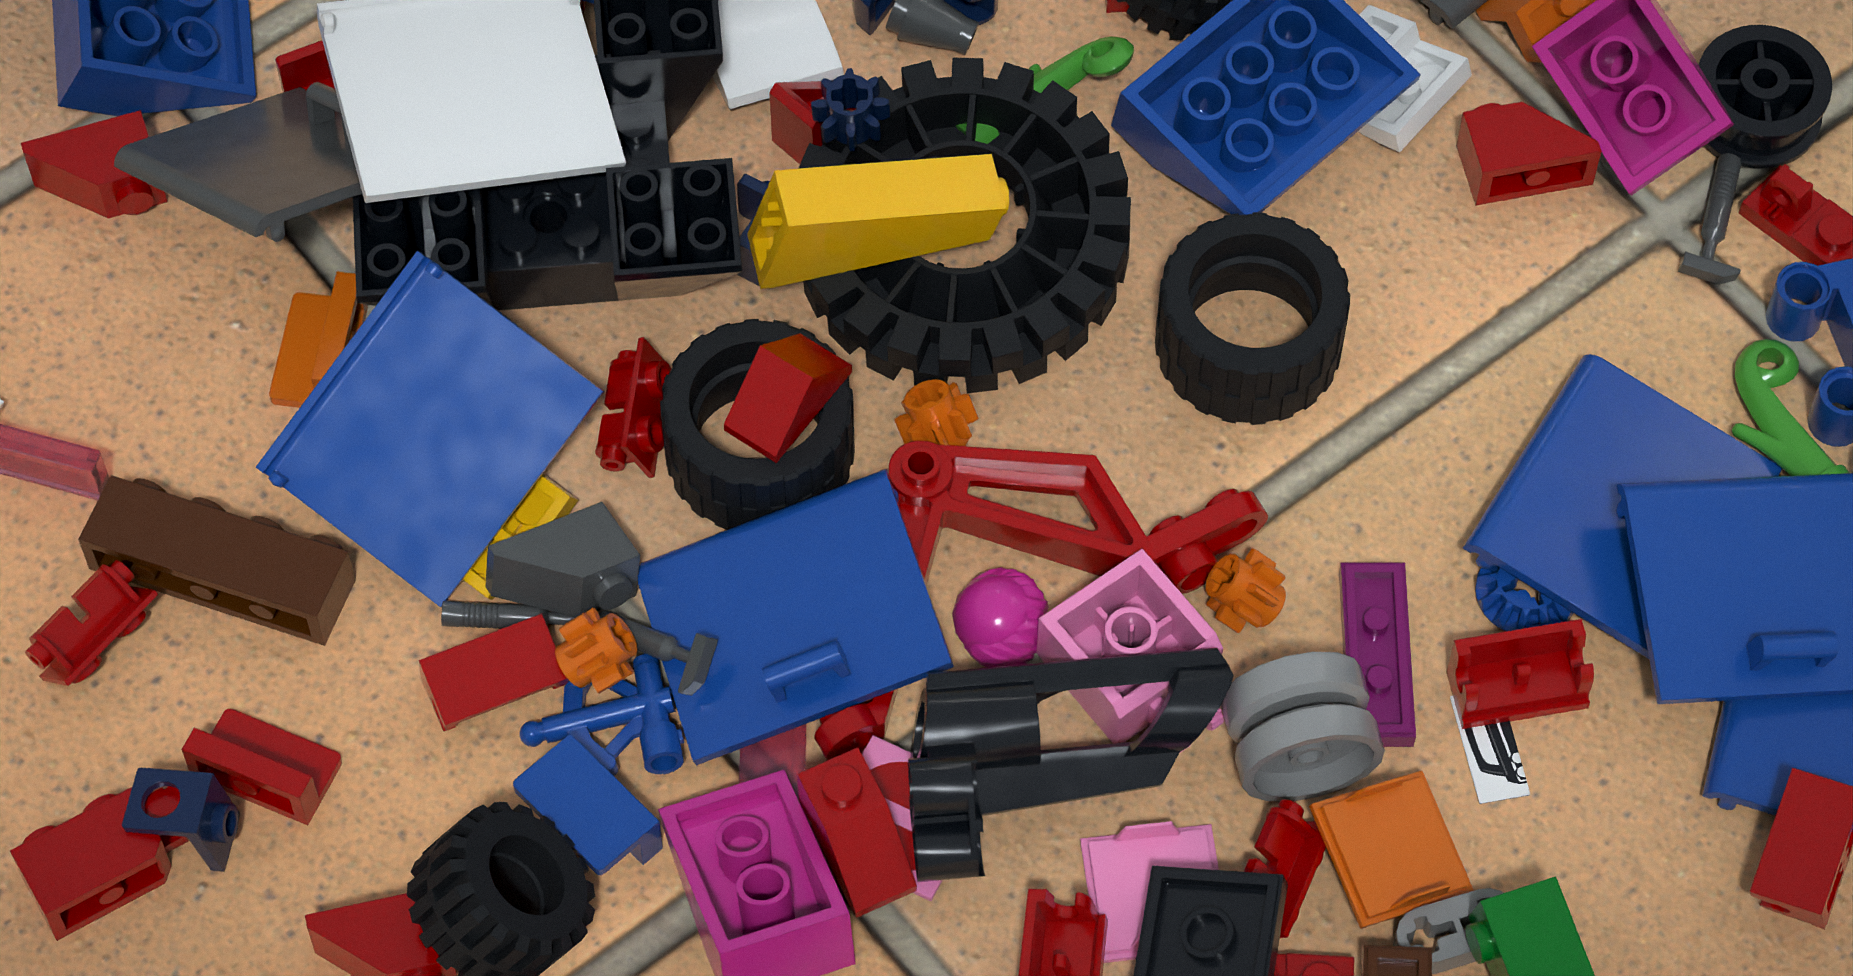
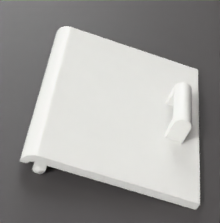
M343 0L317 3L318 25L365 203L606 172V168L624 167L626 165L581 11L580 0Z

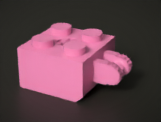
M1143 549L1057 605L1038 620L1037 655L1044 663L1218 648L1221 654L1223 653V647L1216 632ZM1169 681L1068 691L1114 744L1126 742L1152 723L1167 696ZM1220 708L1207 725L1208 731H1213L1223 724L1224 716Z

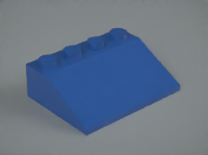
M52 0L59 107L121 116L141 110V113L252 103L256 97L249 0Z
M1232 0L1120 92L1111 126L1152 167L1230 214L1238 213L1239 215L1252 214L1253 212L1262 213L1416 83L1421 74L1344 0Z

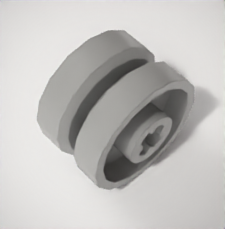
M1308 652L1284 656L1251 669L1231 683L1221 704V709L1228 734L1237 743L1234 758L1242 787L1249 796L1265 801H1280L1283 799L1298 801L1320 797L1346 788L1363 779L1382 762L1385 749L1377 721L1370 711L1366 710L1370 696L1362 668L1355 658L1338 652Z

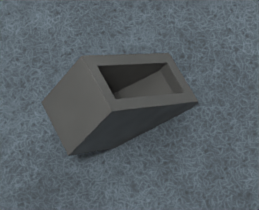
M603 502L489 545L485 587L493 597L576 618L592 608H596L597 611L617 608L628 599L635 597L640 554Z

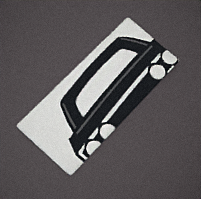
M1450 696L1479 803L1530 795L1510 721L1462 729L1454 698Z

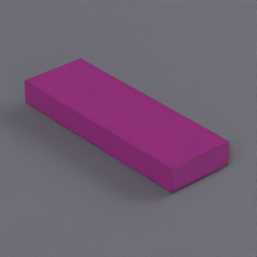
M1341 563L1339 585L1343 654L1355 658L1362 668L1370 696L1366 710L1370 711L1377 721L1383 746L1414 747L1416 727L1405 563Z

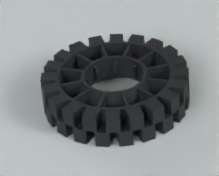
M955 57L952 58V77L937 78L931 60L901 67L902 87L895 90L891 89L882 76L878 77L880 89L878 97L889 99L890 118L878 120L881 139L875 141L869 138L865 142L857 144L855 151H850L846 144L837 141L835 138L825 143L822 136V123L820 126L822 145L818 146L809 143L799 168L992 154L998 177L1004 178L1007 186L1014 192L1016 205H1024L1029 220L1026 229L1018 228L1016 244L1012 249L992 262L990 260L984 262L982 266L949 268L944 267L942 263L934 264L920 256L803 281L804 293L816 317L827 316L829 335L849 355L857 348H863L866 353L867 368L893 381L903 367L913 371L914 386L932 379L943 380L947 383L949 376L965 377L967 393L998 390V373L1012 370L1019 384L1047 373V355L1056 351L1066 361L1088 342L1089 323L1092 321L1100 326L1103 325L1116 303L1117 282L1124 283L1130 248L1131 197H1127L1128 176L1120 152L1109 153L1110 133L1093 111L1081 118L1077 116V96L1053 80L1042 93L1034 90V71L1004 62L998 79L984 77L983 58ZM967 123L966 135L959 131L956 125ZM977 123L996 128L1000 135L988 144L975 141Z

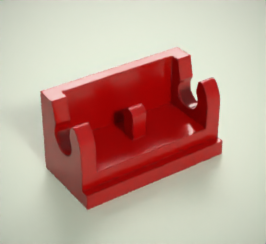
M542 614L419 660L420 677L443 732L455 728L462 721L548 688L556 689L568 683V679L558 665L555 655L556 647Z
M1582 619L1454 640L1446 673L1461 728L1466 729L1588 709L1590 705L1589 694L1594 681L1593 663L1584 664L1583 661L1586 632Z
M1792 767L1750 889V895L1761 900L1760 906L1825 930L1853 849V786Z
M1028 889L1019 976H1103L1108 926L1106 914H1099L1093 900L1081 892L1076 893L1075 905L1065 906L1054 902V896L1047 889Z

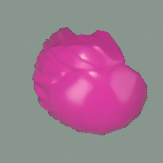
M1002 567L990 569L977 575L957 596L952 612L955 633L964 644V648L969 655L984 667L1025 665L1037 653L1038 620L1047 613L1049 608L1047 605L1048 601L1044 600V593L1038 589L1034 579H1031L1026 574Z

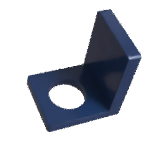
M138 768L122 821V827L126 832L187 837L211 871L224 872L231 846L237 833L240 812L213 773ZM164 786H171L179 790L180 801L171 814L161 818H153L145 813L146 799L154 790Z

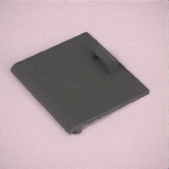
M320 82L311 84L307 90L298 87L127 144L117 152L114 160V167L254 237L264 235L266 230V236L275 242L281 241L285 236L284 221L362 194L336 91L334 88Z

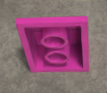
M1596 0L1532 46L1590 136L1599 142L1602 154L1631 196L1735 125L1682 36L1657 0Z
M785 770L658 809L659 818L690 909L715 976H820L856 964L850 913Z

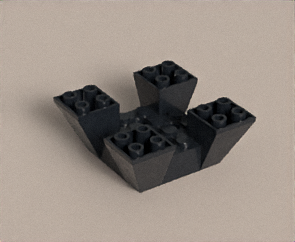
M594 0L598 55H595L626 160L624 167L606 168V172L371 203H365L363 194L352 197L357 302L376 306L417 251L439 264L440 267L498 311L681 296L742 272L732 158L670 163L669 139L723 62L718 0Z

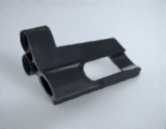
M1218 648L928 673L926 688H924L917 708L912 737L911 758L908 759L909 808L917 881L927 882L985 876L980 843V832H983L982 816L1162 785L1180 751L1188 748L1200 736L1221 706L1231 686L1234 676L1233 672ZM1169 681V690L1161 709L1146 731L1136 741L1041 750L1037 704L1042 700L1067 690Z

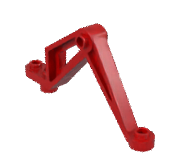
M912 441L899 447L889 462L888 474L890 482L898 492V505L926 586L941 531L943 528H950L1097 576L1104 575L1143 549L1182 594H1185L1206 584L1211 569L1218 562L1215 558L1216 555L1251 538L1268 520V513L1254 492H1238L1237 489H1229L1212 498L1205 506V509L1184 519L1179 515L1167 518L1156 525L1150 534L1146 536L1096 455L938 445L928 441ZM971 486L1074 496L1078 499L1096 531L974 497L968 494V489ZM898 689L877 696L867 704H857L820 718L821 726L815 732L814 739L826 760H830L857 747L862 754L872 735L884 739Z

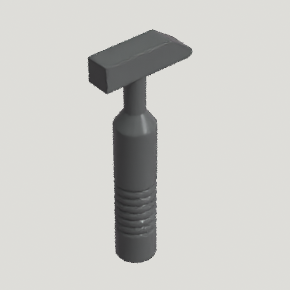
M1721 154L1717 160L1701 230V236L1705 241L1702 257L1685 251L1678 272L1719 285L1735 281L1741 272L1739 268L1714 261L1717 244L1725 239L1741 169V159L1734 154Z
M443 601L441 623L444 627L502 629L539 614L543 615L547 626L549 624L564 625L575 617L549 612L548 610L524 604Z
M601 611L599 613L600 618H603L611 612ZM619 616L631 630L637 643V651L664 662L677 659L686 663L678 693L692 696L705 683L718 639L696 633L691 650H687L679 646L676 638Z

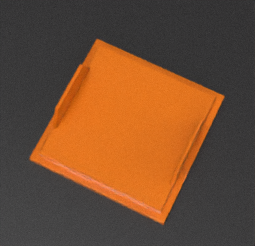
M1423 771L1394 778L1309 805L1360 929L1403 916L1417 907L1474 891Z

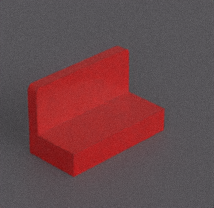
M231 708L223 712L211 734L194 727L181 749L189 771L213 773L225 792L307 826L342 765L341 755L338 752Z

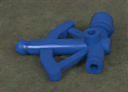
M647 654L639 655L633 660L637 687L622 680L608 688L624 698L585 707L586 695L592 683L583 688H578L568 680L564 687L563 713L544 717L541 722L528 721L522 725L519 732L521 741L529 747H536L546 740L547 743L560 741L571 733L613 776L618 772L616 757L634 738L640 737L644 767L648 772L652 774H668L678 770L684 763L681 744L684 743L682 730H677L675 724L670 722L669 713L676 712L670 687H663L659 660ZM627 724L605 749L595 742L589 734Z

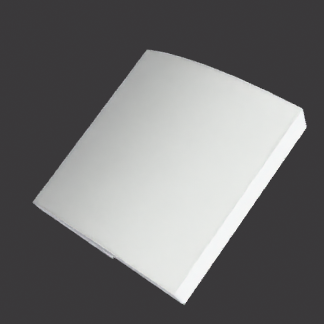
M718 0L723 62L713 75V79L729 110L770 98L769 92L775 82L821 81L823 78L834 80L844 75L839 55L816 0Z
M1368 5L1359 15L1421 74L1416 83L1358 131L1379 144L1400 153L1472 76L1468 58L1420 40L1416 22Z

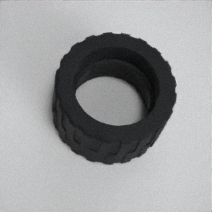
M1258 212L1239 215L1238 213L1225 215L1222 219L1213 222L1208 221L1198 226L1195 232L1191 235H1186L1177 244V249L1173 255H1169L1163 278L1160 282L1155 337L1156 356H1159L1160 369L1165 379L1169 380L1174 386V391L1183 400L1193 404L1196 410L1206 415L1211 414L1222 418V421L1235 424L1236 422H1246L1251 425L1266 424V422L1273 420L1282 421L1293 417L1294 413L1302 409L1306 410L1317 402V397L1322 392H1326L1333 382L1334 372L1338 370L1350 309V293L1347 289L1349 280L1345 268L1341 267L1338 262V255L1332 247L1327 246L1314 231L1309 228H1303L1296 224L1294 220L1285 217H1273L1267 215V213ZM1237 290L1261 291L1274 295L1294 307L1306 321L1308 328L1295 339L1278 346L1266 348L1243 347L1229 343L1214 335L1200 322L1195 311L1211 298L1226 292Z
M746 319L744 322L727 323L715 327L714 331L706 335H700L691 342L690 347L684 352H680L672 363V370L665 377L662 386L663 400L660 401L668 474L673 478L674 489L682 500L685 499L691 506V510L701 518L705 517L713 521L718 527L726 530L845 485L850 477L849 469L854 462L855 447L853 390L849 387V376L814 417L818 425L811 435L800 445L786 452L777 463L769 458L753 459L728 454L709 443L699 432L703 424L714 412L724 405L735 401L760 345L801 333L836 355L827 343L820 342L815 338V334L803 328L792 327L787 322L773 320V322L759 321V319Z

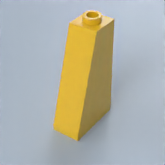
M992 154L774 170L747 233L760 289L784 286L988 241L991 239L1002 216L1008 211L1009 191L1005 179L997 175Z

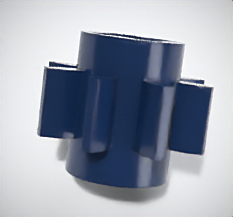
M847 68L845 75H841L833 81L823 78L821 80V88L824 99L811 102L813 120L823 122V141L828 143L835 138L837 141L846 144L850 151H855L857 144L863 143L869 138L879 141L881 134L878 120L890 118L889 99L878 97L880 94L879 78L875 76L866 80L859 75H855L852 68ZM849 108H856L854 111H846Z

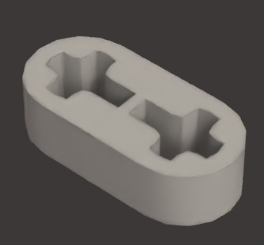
M1492 888L1478 889L1417 907L1407 912L1399 921L1393 946L1423 947V945L1419 944L1410 945L1413 942L1415 931L1418 929H1423L1424 934L1428 938L1449 933V935L1437 940L1435 951L1432 953V974L1476 962L1467 942L1466 931L1463 930L1466 928V925L1471 924L1468 916L1481 900L1503 894L1504 892Z

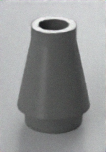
M896 0L889 15L886 29L898 33L897 40L953 50L966 55L979 22L968 18L944 0Z

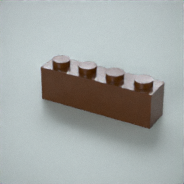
M111 475L78 538L90 570L97 571L102 564L110 566L115 560H119L135 576L130 583L323 646L326 645L355 583L348 551L327 537L313 535L310 538L302 537L285 531L279 524L268 518L254 516L251 519H246L226 512L220 505L211 500L201 497L187 500L169 494L158 484L141 478L134 479L131 482Z

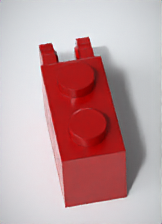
M168 786L165 789L161 787L153 791L146 799L145 813L153 818H161L171 814L179 804V790ZM132 787L117 795L106 794L98 797L85 807L83 813L58 826L49 825L35 830L25 838L22 845L10 850L22 879L56 941L165 884L171 869L166 853L188 842V838L182 836L126 832L122 827V821Z

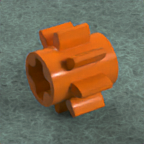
M932 379L915 385L907 392L904 400L901 402L906 414L895 418V423L904 444L912 441H928L938 445L966 446L968 440L972 437L967 424L973 423L979 418L970 395H961L957 383L953 382L948 385L943 380Z
M1254 548L1250 550L1245 560L1236 554H1229L1221 558L1213 566L1206 580V592L1211 597L1206 605L1216 612L1215 619L1236 633L1242 631L1246 622H1249L1256 628L1270 624L1281 612L1286 599V591L1280 585L1285 580V575L1275 569L1276 563Z
M592 608L559 628L566 641L556 647V659L563 674L576 687L583 688L592 683L596 692L600 694L633 674L634 671L627 660L637 654V643L627 624L618 615L609 613L600 618L596 608Z

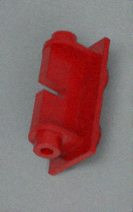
M644 337L638 338L636 352L632 350L620 351L617 359L610 362L604 404L609 410L623 408L624 410L621 413L602 415L595 454L600 458V466L605 470L613 472L622 471L625 468V463L635 462L648 478L655 477L658 452L664 446L660 401L663 400L662 386L666 375H669L672 368Z
M115 560L110 566L102 564L71 596L86 615L79 621L66 606H61L29 637L32 645L25 651V654L37 667L44 670L39 675L43 681L65 686L81 682L98 668L102 661V657L99 654L116 637L121 638L128 635L143 622L147 615L145 608L155 599L158 593L153 589L129 586L128 584L135 576L121 561Z
M1286 799L1280 800L1277 807H1271L1268 810L1266 821L1254 846L1267 859L1266 864L1259 858L1249 859L1244 869V872L1282 874L1288 882L1280 938H1288L1326 849L1316 822H1306L1302 818L1304 809L1296 802Z

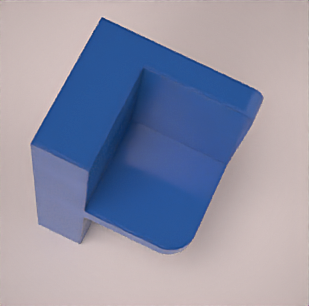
M571 733L513 781L515 793L540 818L546 816L554 822V830L562 837L567 834L575 844L572 850L579 857H583L586 864L597 875L605 874L629 853L644 865L663 849L659 820Z

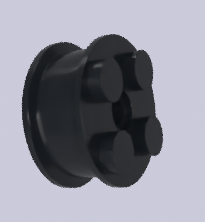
M1769 25L1741 26L1729 30L1713 40L1703 52L1699 66L1735 125L1707 143L1705 146L1717 158L1721 154H1734L1741 159V166L1750 168L1782 166L1805 154L1817 139L1822 125L1823 114L1829 105L1832 95L1831 73L1820 52L1810 42L1794 32Z

